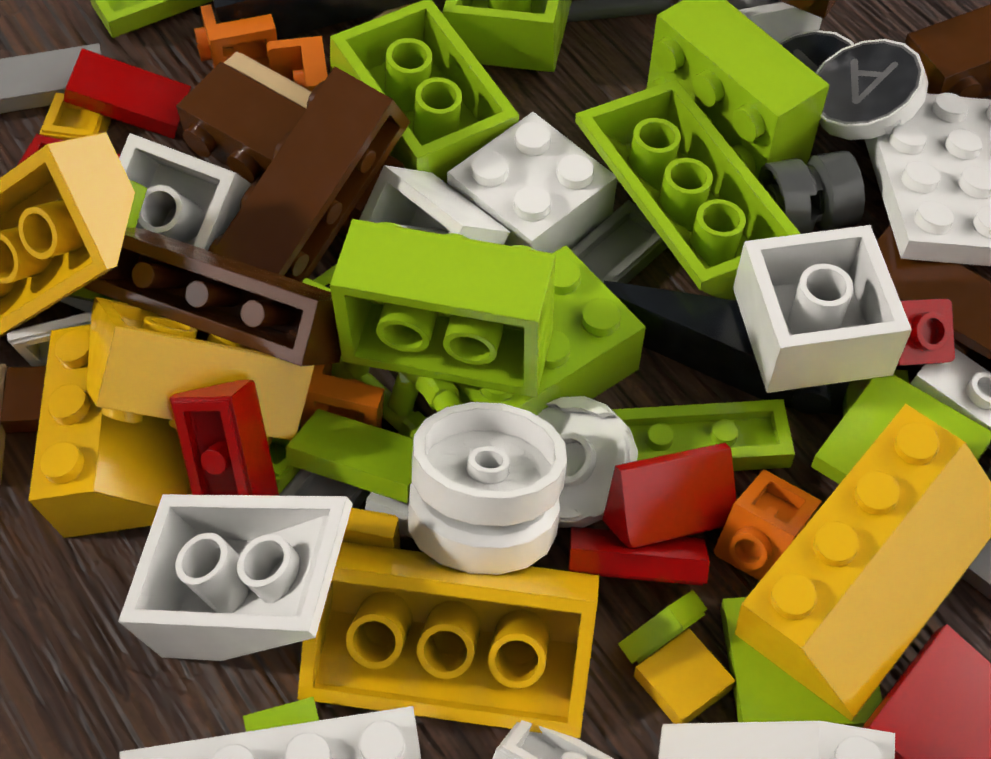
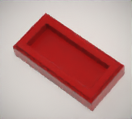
M82 48L65 88L63 102L174 139L181 121L176 105L190 92L192 86Z
M571 527L569 571L603 577L701 586L708 582L710 559L705 539L680 537L639 548H628L612 530Z

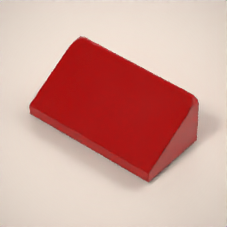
M237 380L176 393L170 397L192 495L279 496L254 380Z
M720 443L615 465L602 520L628 548H639L724 527L736 501L731 448L726 443Z

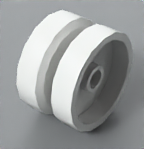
M470 402L446 407L426 418L413 437L412 483L410 484L408 531L418 548L439 564L469 574L501 575L528 568L547 555L557 536L560 515L559 496L564 488L567 467L564 440L550 423L537 415L503 403Z

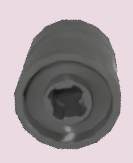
M841 150L813 155L808 159L806 165L801 159L794 158L765 163L761 167L758 181L801 234L812 232L815 224L819 229L827 231L855 226L861 222L865 206L864 183L857 161L849 151Z

